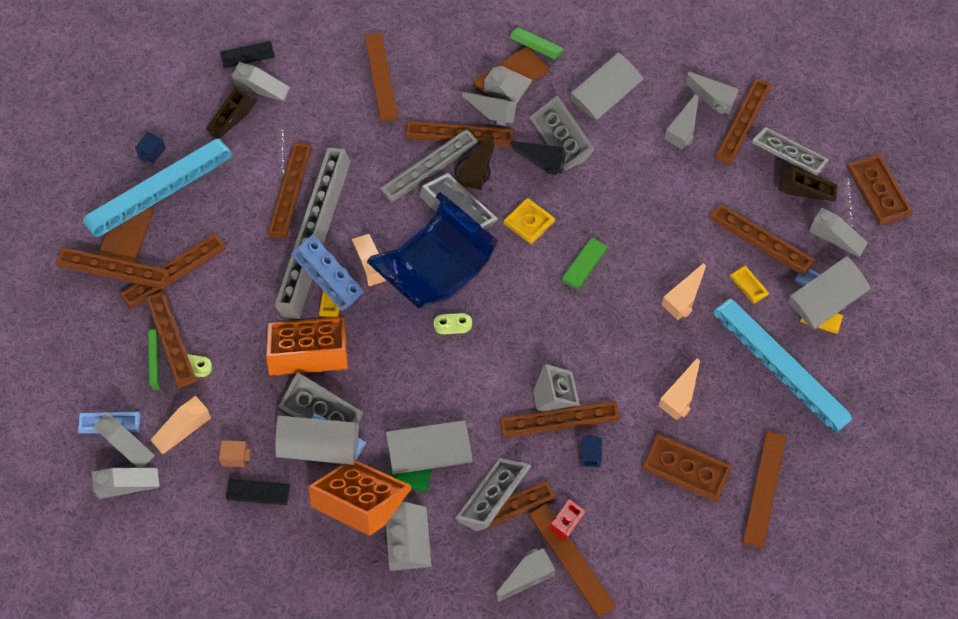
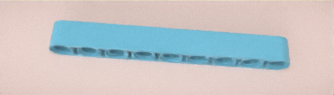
M215 139L87 214L83 219V224L94 237H100L226 162L231 157L232 152L220 139Z
M728 299L714 310L715 317L720 318V322L727 329L733 331L734 335L744 345L746 344L747 348L757 358L760 357L762 359L761 362L771 372L774 371L776 373L775 376L785 385H788L789 389L799 399H802L803 403L813 413L816 412L818 414L817 417L827 427L830 426L834 433L839 432L852 420L850 413L735 301Z

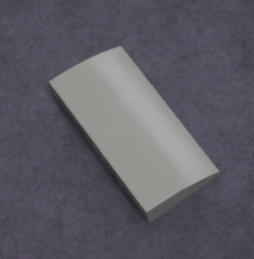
M617 53L571 93L570 101L597 121L641 83L644 78L624 56Z
M449 173L423 185L419 197L468 243L481 235L498 220L495 215Z
M846 256L793 293L789 298L788 304L814 330L871 288L861 271Z
M278 416L275 443L276 457L354 465L359 424Z
M465 420L386 432V443L392 474L472 462Z

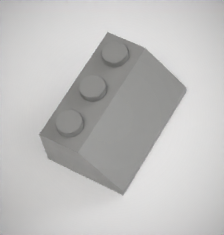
M401 502L386 523L390 571L432 567L427 508L408 502Z

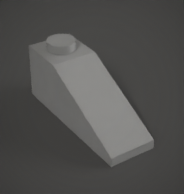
M239 62L232 75L235 86L284 102L290 90V86L259 68Z
M692 72L687 74L686 85L712 109L722 114H730L737 98L738 88Z
M462 93L466 100L488 119L495 120L496 124L506 126L507 123H514L516 101L474 93Z
M696 94L666 130L665 140L682 150L686 145L690 146L694 140L693 132L699 97Z
M824 208L820 209L809 232L858 257L861 256L868 244L843 219Z
M108 412L93 426L136 467L144 468L155 457L149 449Z
M110 468L92 472L93 491L98 499L160 488L158 468Z
M544 548L540 550L533 549L527 553V556L524 557L497 591L496 599L498 602L554 576L555 569Z

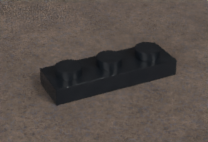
M271 41L220 51L224 68L237 66L239 62L248 64L275 58Z
M229 479L226 500L287 505L290 484Z

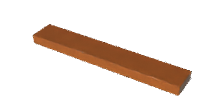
M382 33L364 35L381 122L398 120Z
M755 78L715 156L716 160L732 165L772 84Z
M407 121L405 137L408 139L448 142L468 129L476 138L478 144L482 145L490 136H495L494 146L511 147L510 143L513 141L514 129Z
M295 142L293 144L268 230L269 237L287 238L312 145Z
M722 204L710 215V219L803 276H805L815 262V259Z
M213 234L161 267L170 271L165 287L225 250L226 246L219 237ZM134 284L121 292L120 296L131 310L145 301L147 296L153 295L162 289Z
M64 247L61 248L55 262L58 267L159 289H165L170 276V271L166 269Z
M164 291L147 296L146 300L178 389L197 382Z
M611 401L499 418L502 437L508 438L620 421L617 402Z
M770 431L766 432L742 544L761 549L764 548L787 438L785 435Z
M547 504L530 513L529 518L597 618L599 619L616 608L615 603L569 536L564 541L548 528L556 517Z

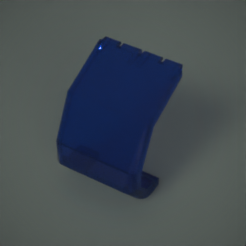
M441 192L435 197L440 203L434 217L421 231L399 249L372 255L367 261L376 272L392 284L396 290L417 308L446 301L454 296L477 276L489 262L498 243V240Z

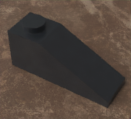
M511 141V147L515 152L542 170L547 171L548 174H563L566 159L564 147Z

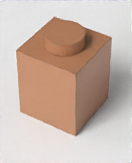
M221 441L219 455L221 465L227 467H246L247 461L251 459V449H248L246 442Z

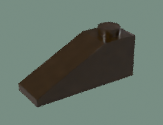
M235 86L206 130L217 139H220L249 114L258 99L246 90Z
M490 136L465 160L463 168L459 169L458 178L461 179L463 187L482 190L494 149L495 136Z
M792 167L780 173L778 190L792 196L835 202L837 184Z

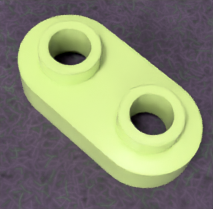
M465 313L442 314L434 319V329L439 334L466 333L472 327V319ZM445 321L446 324L442 325L440 322Z
M188 355L195 376L205 377L211 373L212 364L208 358Z

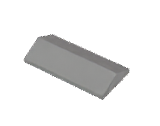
M558 95L529 117L548 145L565 148V170L584 162L594 151L595 148Z
M767 127L752 141L753 144L818 177L829 159Z
M299 372L296 373L278 406L294 417L311 419L313 414H318L327 420L354 422L359 424L363 411Z
M499 458L456 516V521L474 531L486 529L530 469V464Z

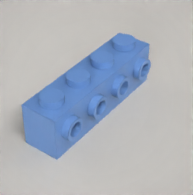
M314 235L310 236L291 253L294 259L341 311L350 306L364 293L360 285L350 277L347 270L335 260V257L325 249L321 241Z

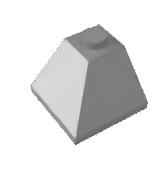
M503 66L493 67L484 80V93L495 98L516 101L518 104L532 83V80Z
M547 364L544 365L533 391L537 410L550 411L580 406L572 371Z

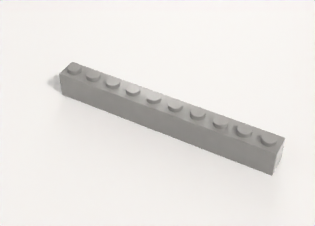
M327 148L293 251L312 235L324 245L351 162L345 149ZM292 255L275 307L282 317L300 319L312 277Z

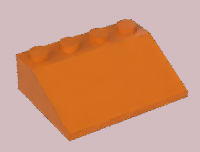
M345 317L268 323L266 358L269 375L279 376L297 372L301 374L305 372L348 369Z
M355 460L354 465L342 464L308 486L312 508L371 536L385 526L411 490V485Z

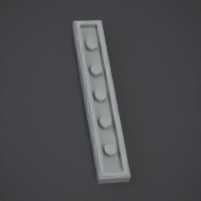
M468 129L464 130L381 187L380 191L390 203H393L478 145V141Z

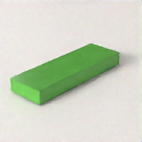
M520 27L514 30L510 36L511 39L552 59L558 58L564 48Z
M591 238L563 276L562 281L578 290L605 254L608 246Z
M156 329L148 331L149 383L153 390H160L159 336Z

